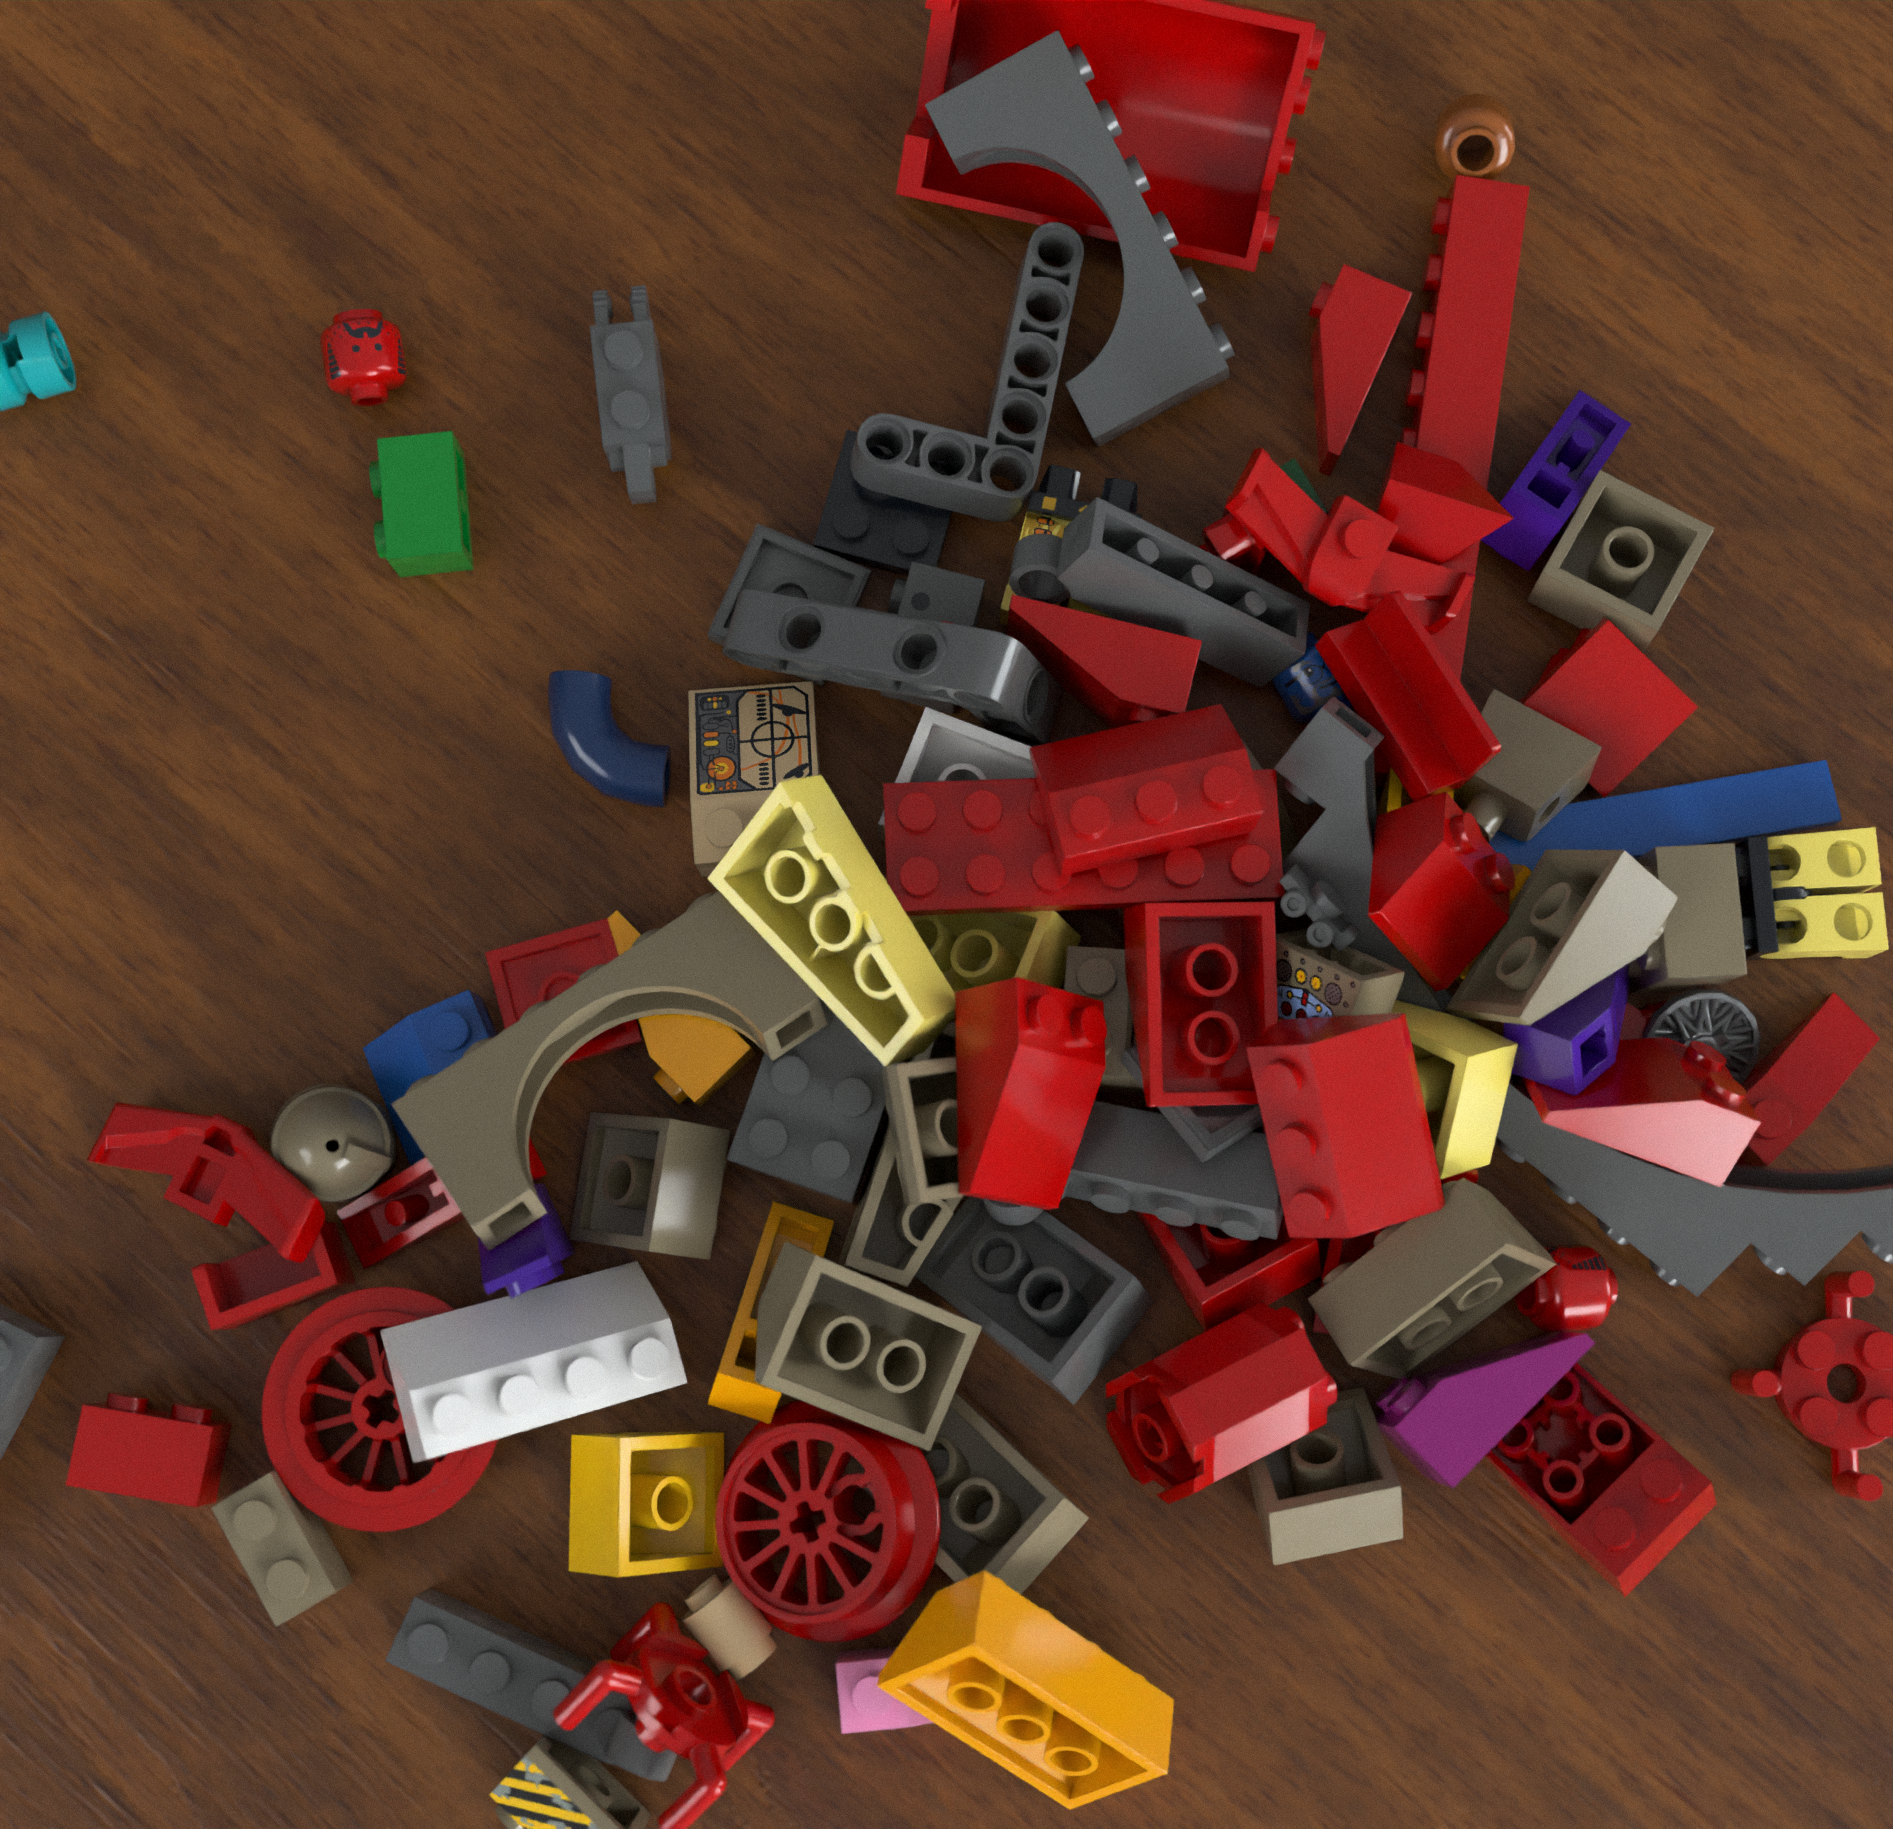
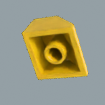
M615 1432L571 1435L569 1571L611 1577H626L723 1567L716 1535V1508L719 1492L724 1480V1432Z

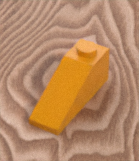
M618 910L608 918L618 955H621L632 947L641 934ZM664 1014L638 1018L649 1056L661 1067L653 1078L679 1105L689 1096L697 1105L702 1107L756 1054L733 1028L708 1018L682 1014Z
M773 1201L710 1393L708 1405L770 1424L782 1392L755 1381L758 1303L785 1241L824 1257L834 1224L833 1220Z

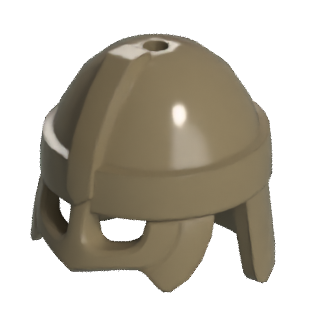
M320 1083L308 1086L289 1098L279 1109L272 1122L269 1139L270 1155L316 1195L319 1201L348 1202L356 1200L377 1187L396 1167V1137L390 1115L380 1104L353 1088L337 1083ZM328 1140H337L339 1148L333 1152L326 1149Z

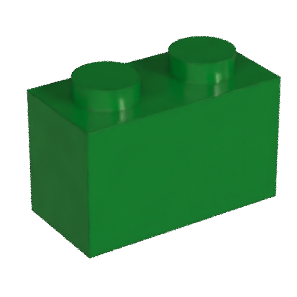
M446 431L378 438L379 461H371L369 465L373 495L376 499H382L383 520L375 521L374 538L378 556L386 558L399 577L474 570L464 451L454 433Z

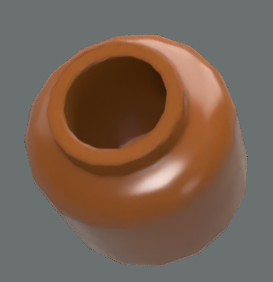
M1479 93L1463 95L1449 103L1437 118L1433 131L1435 158L1442 172L1453 181L1456 175L1493 180L1500 176L1510 164L1515 150L1513 121L1506 107L1494 97Z

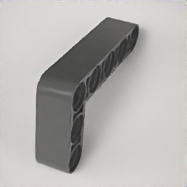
M1057 222L1046 223L1033 232L1017 275L983 437L894 414L879 413L870 416L859 428L850 457V470L854 479L861 486L871 491L990 521L1005 522L1014 519L1021 513L1038 475L1084 255V244L1080 235L1072 227ZM1040 258H1051L1057 261L1061 267L1049 266ZM1038 311L1045 314L1050 319V322H1040L1034 319L1028 312ZM1016 366H1028L1034 369L1039 377L1029 378L1024 376L1016 369ZM1007 420L1016 421L1022 424L1028 433L1016 434L1011 432L1003 422ZM875 445L884 446L895 455V458L890 460L876 458L869 452L868 447ZM943 461L949 464L956 474L951 476L941 475L935 472L929 463ZM995 476L1005 477L1015 485L1017 490L1003 491L992 483L991 478Z

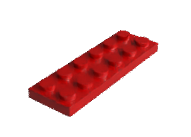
M1252 770L1263 809V814L1253 832L1060 876L1036 778L883 783L887 883L907 916L1116 909L1143 903L1281 902L1284 896V887L1279 882L1283 876L1276 770Z

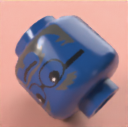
M1313 632L1307 633L1305 654L1272 679L1293 720L1301 725H1308L1333 696L1353 712L1356 711L1316 649L1315 644L1318 641Z

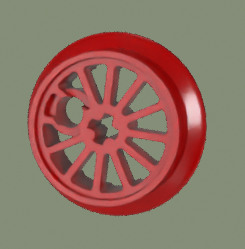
M371 1287L338 1296L312 1311L293 1329L279 1348L268 1372L263 1391L261 1410L264 1441L270 1460L283 1484L297 1500L316 1515L334 1524L359 1531L387 1532L411 1528L441 1515L454 1506L469 1492L485 1471L498 1439L457 1450L447 1455L444 1454L430 1458L434 1462L431 1472L421 1480H416L397 1396L393 1400L392 1406L400 1412L398 1418H391L381 1422L379 1417L382 1413V1408L375 1403L376 1397L387 1396L392 1393L396 1395L380 1331L383 1328L395 1327L454 1311L453 1307L431 1295L402 1287ZM360 1335H365L367 1338L375 1372L374 1378L346 1350L347 1343ZM332 1358L361 1386L357 1391L322 1381V1375ZM317 1393L352 1402L351 1412L317 1421L315 1417ZM354 1422L358 1431L339 1450L330 1456L320 1438V1432ZM370 1437L373 1438L362 1479L360 1480L343 1470L342 1463ZM388 1440H390L400 1480L396 1486H380L376 1482Z
M797 1400L775 1410L770 1424L760 1421L744 1437L728 1464L717 1501L716 1535L718 1547L725 1568L737 1588L750 1602L758 1607L767 1621L791 1635L811 1641L830 1643L852 1641L878 1632L894 1622L910 1607L922 1591L936 1560L940 1541L941 1510L939 1495L933 1474L921 1449L918 1446L802 1400ZM826 1441L834 1445V1451L820 1481L818 1443ZM797 1443L800 1480L785 1457L786 1454L793 1450L794 1445ZM851 1455L865 1468V1473H853L842 1477ZM769 1470L772 1471L786 1496L765 1485L768 1480L767 1473ZM859 1486L861 1488L867 1487L875 1499V1511L869 1513L865 1521L858 1517L853 1508V1495ZM759 1500L777 1510L779 1517L759 1519L756 1515L757 1501ZM820 1510H822L825 1514L826 1523L821 1524L815 1529L812 1517L817 1516ZM778 1529L780 1537L762 1550L758 1530ZM883 1529L880 1548L859 1537ZM841 1546L871 1562L872 1568L863 1581L858 1577ZM790 1547L788 1557L778 1576L773 1570L771 1560ZM805 1561L808 1596L804 1595L803 1591L799 1588L794 1587ZM826 1562L844 1590L845 1594L842 1598L828 1596Z

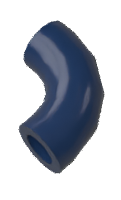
M562 670L550 673L548 701L552 735L572 771L605 796L643 806L665 808L668 803L671 783L670 746L647 744L633 740L619 728L612 715V680L609 677L577 670Z

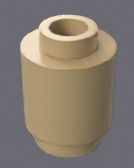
M713 1575L684 1599L690 1610L682 1617V1622L697 1642L710 1652L708 1656L719 1671L727 1669L735 1680L743 1678L757 1668L777 1648L778 1645L769 1634L773 1627L758 1607L742 1594L731 1578L721 1583L718 1577Z

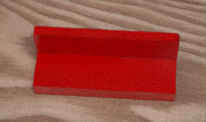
M1400 590L1387 593L1364 619L1327 631L1315 644L1316 649L1358 715L1385 736L1378 744V747L1413 802L1445 791L1448 793L1461 788L1501 751L1499 741Z

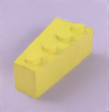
M816 775L780 781L707 879L885 1067L924 1053L955 1016V993L823 776Z

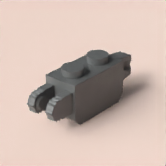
M646 285L631 286L629 300L634 321L613 324V303L608 295V291L606 289L592 291L595 326H590L602 446L610 463L611 471H625L628 495L631 498L632 505L657 502L654 467L668 466L667 460L672 459V447L659 341L650 316Z

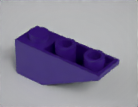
M1628 964L1531 1025L1503 1022V1037L1518 1043L1511 1073L1577 1096L1615 1063L1631 978L1628 975Z
M544 1183L535 1184L534 1186L540 1201L547 1211L546 1214L490 1251L478 1237L482 1279L487 1294L505 1286L510 1298L516 1297L565 1273L560 1260L575 1254Z

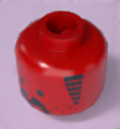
M354 309L336 314L332 318L333 324L326 327L320 335L325 379L329 388L335 393L350 396L351 404L354 406H376L388 402V393L398 389L407 379L402 338L398 326L391 321L383 319L382 312L373 309Z
M1585 1245L1542 1246L1553 1258L1556 1265L1514 1296L1518 1309L1537 1328L1547 1332L1590 1330L1600 1326L1608 1316L1610 1307L1615 1303L1618 1295V1283L1613 1270L1607 1267L1604 1258L1594 1248Z

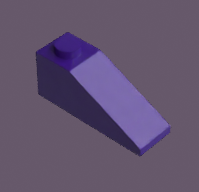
M1579 390L1500 502L1514 519L1480 540L1495 549L1501 556L1510 559L1529 572L1564 525L1631 423Z

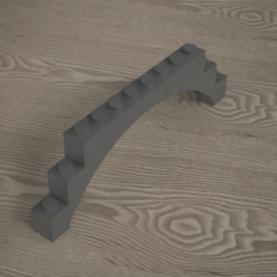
M1333 696L1319 710L1274 767L1277 772L1284 776L1282 783L1293 796L1309 805H1313L1316 801L1326 809L1282 863L1283 873L1285 874L1286 871L1297 864L1306 876L1312 877L1316 882L1324 880L1337 891L1346 906V911L1343 912L1344 920L1347 924L1353 921L1361 931L1358 937L1348 946L1405 972L1396 1000L1452 1015L1445 1009L1453 997L1449 989L1446 988L1435 992L1368 916L1376 817L1378 816L1374 749L1385 736ZM1465 1018V1019H1467V1020H1469V1021H1471V1022L1477 1024V1023L1473 1020V1018ZM1511 1073L1495 1139L1497 1146L1511 1159L1520 1163L1526 1160L1544 1174L1547 1185L1561 1199L1571 1204H1575L1578 1201L1597 1217L1600 1228L1611 1239L1621 1245L1630 1243L1647 1256L1652 1269L1668 1284L1675 1287L1682 1284L1698 1297L1752 1243L1755 1254L1769 1269L1779 1275H1785L1788 1272L1803 1285H1806L1860 1231L1863 1232L1862 1239L1865 1244L1878 1257L1893 1264V1164L1847 1170H1786L1735 1164L1722 1186L1718 1187L1543 1123L1522 1077Z

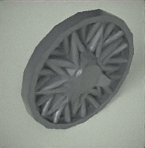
M1693 989L1672 997L1654 1012L1642 1034V1038L1666 1037L1687 1046L1691 1041H1699L1711 1046L1726 1058L1725 1066L1739 1084L1747 1079L1757 1062L1761 1040L1754 1015L1738 998L1719 989Z

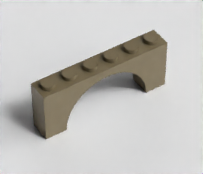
M719 891L702 895L689 906L686 913L663 928H655L645 932L636 939L629 950L606 965L600 964L588 969L578 978L575 985L550 1001L534 1004L523 1013L518 1022L495 1037L477 1041L466 1050L463 1058L436 1075H428L417 1080L408 1088L403 1097L392 1103L395 1111L462 1214L489 1251L547 1213L536 1192L529 1165V1134L532 1119L544 1089L553 1075L578 1048L612 1027L642 1017L664 1014L693 1015L723 1023L751 1039L774 1061L827 1025L819 996Z

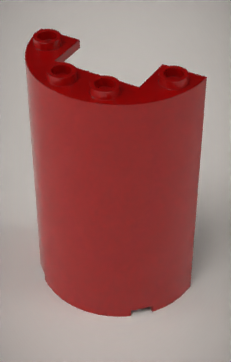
M926 0L925 8L931 9L932 13L916 114L904 138L896 189L897 195L1040 226L1050 222L1063 223L1072 227L1078 234L1119 243L1112 226L1097 204L1078 186L1057 173L1030 164L998 163L979 167L961 175L925 107L926 103L1058 30L1067 48L1076 43L1081 47L1095 77L1085 83L1095 104L1106 99L1113 110L1123 132L1113 138L1123 159L1133 154L1137 158L1151 188L1141 194L1151 215L1162 210L1168 219L1179 243L1169 249L1171 254L1255 272L1259 253H1272L1280 220L1279 216L1269 214L1272 192L1277 173L1289 175L1297 138L1286 135L1292 113L1304 115L1312 83V77L1304 76L1305 68L1317 71L1326 36V31L1315 29L1316 20L1225 0Z

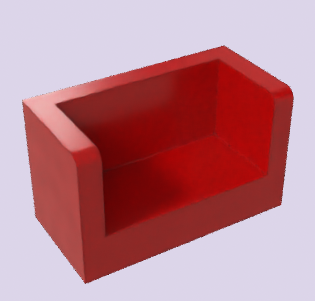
M324 1221L307 1258L302 1263L284 1258L277 1252L278 1249L274 1245L268 1244L220 1263H203L192 1267V1275L210 1329H236L355 1284L356 1281L336 1222Z

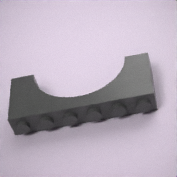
M1056 30L926 103L925 107L961 175L979 167L998 163H1022L1045 168L1063 176L1083 190L1097 204L1112 226L1120 244L1124 269V287L1120 313L1109 340L1099 355L1080 374L1065 383L1093 440L1099 447L1229 378V367L1225 360L1233 357L1235 354L1220 323L1216 322L1207 326L1197 306L1207 300L1191 266L1181 271L1179 270L1169 250L1179 243L1164 212L1161 210L1151 215L1141 195L1151 188L1137 158L1133 154L1123 159L1113 138L1123 132L1108 101L1104 99L1095 104L1085 84L1095 77L1081 47L1076 43L1067 48L1059 31Z

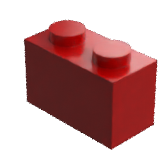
M108 1392L107 1402L82 1405L66 1486L195 1508L216 1502L232 1423L211 1420L213 1408L194 1404L173 1403L171 1413L147 1409L148 1397L120 1392Z

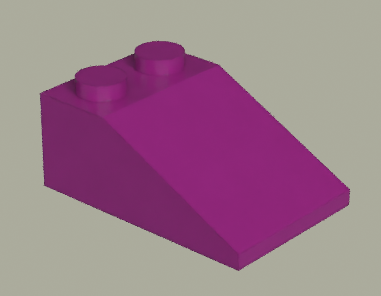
M1547 1332L1417 1374L1410 1381L1405 1376H1401L1377 1399L1376 1404L1382 1409L1375 1416L1380 1431L1427 1479L1454 1488L1595 1342L1586 1333Z

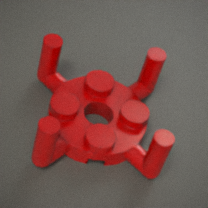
M1834 1271L1829 1273L1824 1280L1825 1318L1810 1321L1801 1327V1330L1791 1338L1788 1344L1783 1345L1776 1356L1773 1369L1741 1368L1732 1374L1730 1382L1732 1388L1742 1395L1771 1397L1774 1395L1777 1405L1785 1418L1789 1419L1803 1436L1818 1445L1830 1448L1831 1476L1834 1490L1842 1496L1873 1502L1882 1496L1883 1484L1877 1476L1859 1472L1858 1450L1874 1446L1886 1438L1893 1437V1335L1884 1332L1869 1322L1853 1318L1852 1297L1869 1296L1875 1288L1873 1277L1866 1271ZM1839 1364L1848 1366L1856 1377V1390L1854 1394L1843 1402L1834 1399L1827 1388L1828 1374Z
M666 1602L655 1603L610 1649L612 1660L600 1661L554 1708L553 1717L563 1729L573 1730L610 1691L627 1695L633 1710L638 1716L635 1722V1731L640 1740L652 1751L663 1753L670 1749L677 1755L692 1762L697 1779L658 1817L660 1829H687L725 1791L727 1787L725 1771H728L773 1726L775 1713L767 1704L744 1698L736 1681L727 1670H723L717 1677L702 1661L710 1652L696 1641L681 1634L674 1609Z

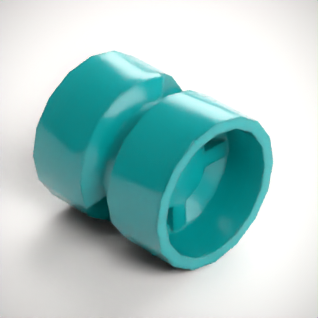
M42 311L12 320L9 323L8 332L3 333L0 330V412L24 405L29 393H32L39 399H46L76 389V373L70 352L60 329L48 312Z

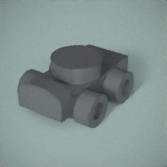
M1297 864L1292 866L1281 877L1279 882L1287 890L1280 902L1281 909L1289 917H1299L1306 912L1313 920V923L1307 930V939L1311 945L1317 948H1324L1332 943L1340 952L1361 933L1353 921L1347 924L1344 920L1343 912L1346 911V906L1340 895L1329 883L1324 880L1316 882L1312 877L1306 876Z

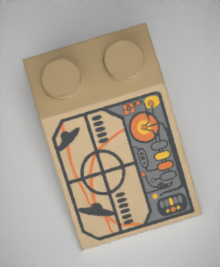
M813 681L688 691L690 805L694 864L702 877L710 876L780 781L820 775Z

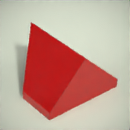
M1396 442L1374 509L1375 513L1399 526L1387 549L1388 551L1441 565L1514 519L1458 461Z

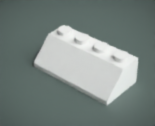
M638 1261L535 1288L513 1298L506 1296L380 1331L413 1463L687 1383L671 1319Z

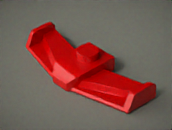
M1262 447L1254 449L1225 505V508L1302 583L1304 591L1331 607L1342 605L1370 613L1387 593L1400 590L1427 630L1438 632L1457 616L1476 577L1467 572L1457 571L1388 551L1387 549L1399 526L1347 495L1336 497L1329 512L1326 514L1270 458V455Z
M117 1102L87 1158V1161L98 1165L173 1176L163 1196L164 1199L225 1227L228 1226L236 1210L278 1249L277 1252L280 1255L297 1263H302L307 1258L326 1218L319 1198L257 1143L251 1128L219 1113L208 1116Z

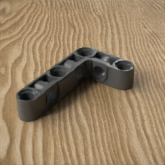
M746 589L740 591L722 648V653L728 658L759 669L791 675L796 674L834 681L840 684L960 705L964 709H968L988 731L1030 747L1049 743L1064 691L1058 681L1021 642L999 632ZM821 631L818 640L812 646L806 648L810 638ZM937 651L933 662L928 667L919 670L923 658L929 653Z

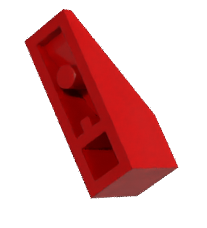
M1343 264L1334 285L1326 281L1322 282L1308 316L1318 320L1310 344L1319 472L1328 476L1331 475L1412 295L1407 290L1346 264Z
M1835 992L1830 993L1751 1070L1747 1079L1740 1084L1746 1090L1747 1094L1745 1097L1761 1123L1736 1164L1760 1167L1769 1166L1818 1117L1880 1040Z
M529 1137V1165L534 1182L545 1176L547 1172ZM426 1157L337 1211L364 1269L373 1267L466 1219Z

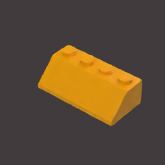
M985 1570L936 1592L879 1673L877 1687L1069 1810L1168 1774L1174 1699L1149 1683L1144 1676L1133 1672L1102 1651L1097 1644L1086 1640L1058 1621L1050 1612L1039 1608L1007 1586L1002 1579L991 1575Z

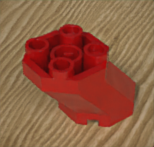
M1261 1302L1106 1383V1399L1116 1394V1409L1106 1414V1429L1131 1477L1143 1486L1154 1480L1166 1489L1156 1496L1167 1504H1171L1200 1491L1221 1478L1326 1424L1327 1407L1337 1401V1386L1331 1375L1323 1368L1305 1334L1304 1324L1299 1315L1286 1306L1274 1310Z

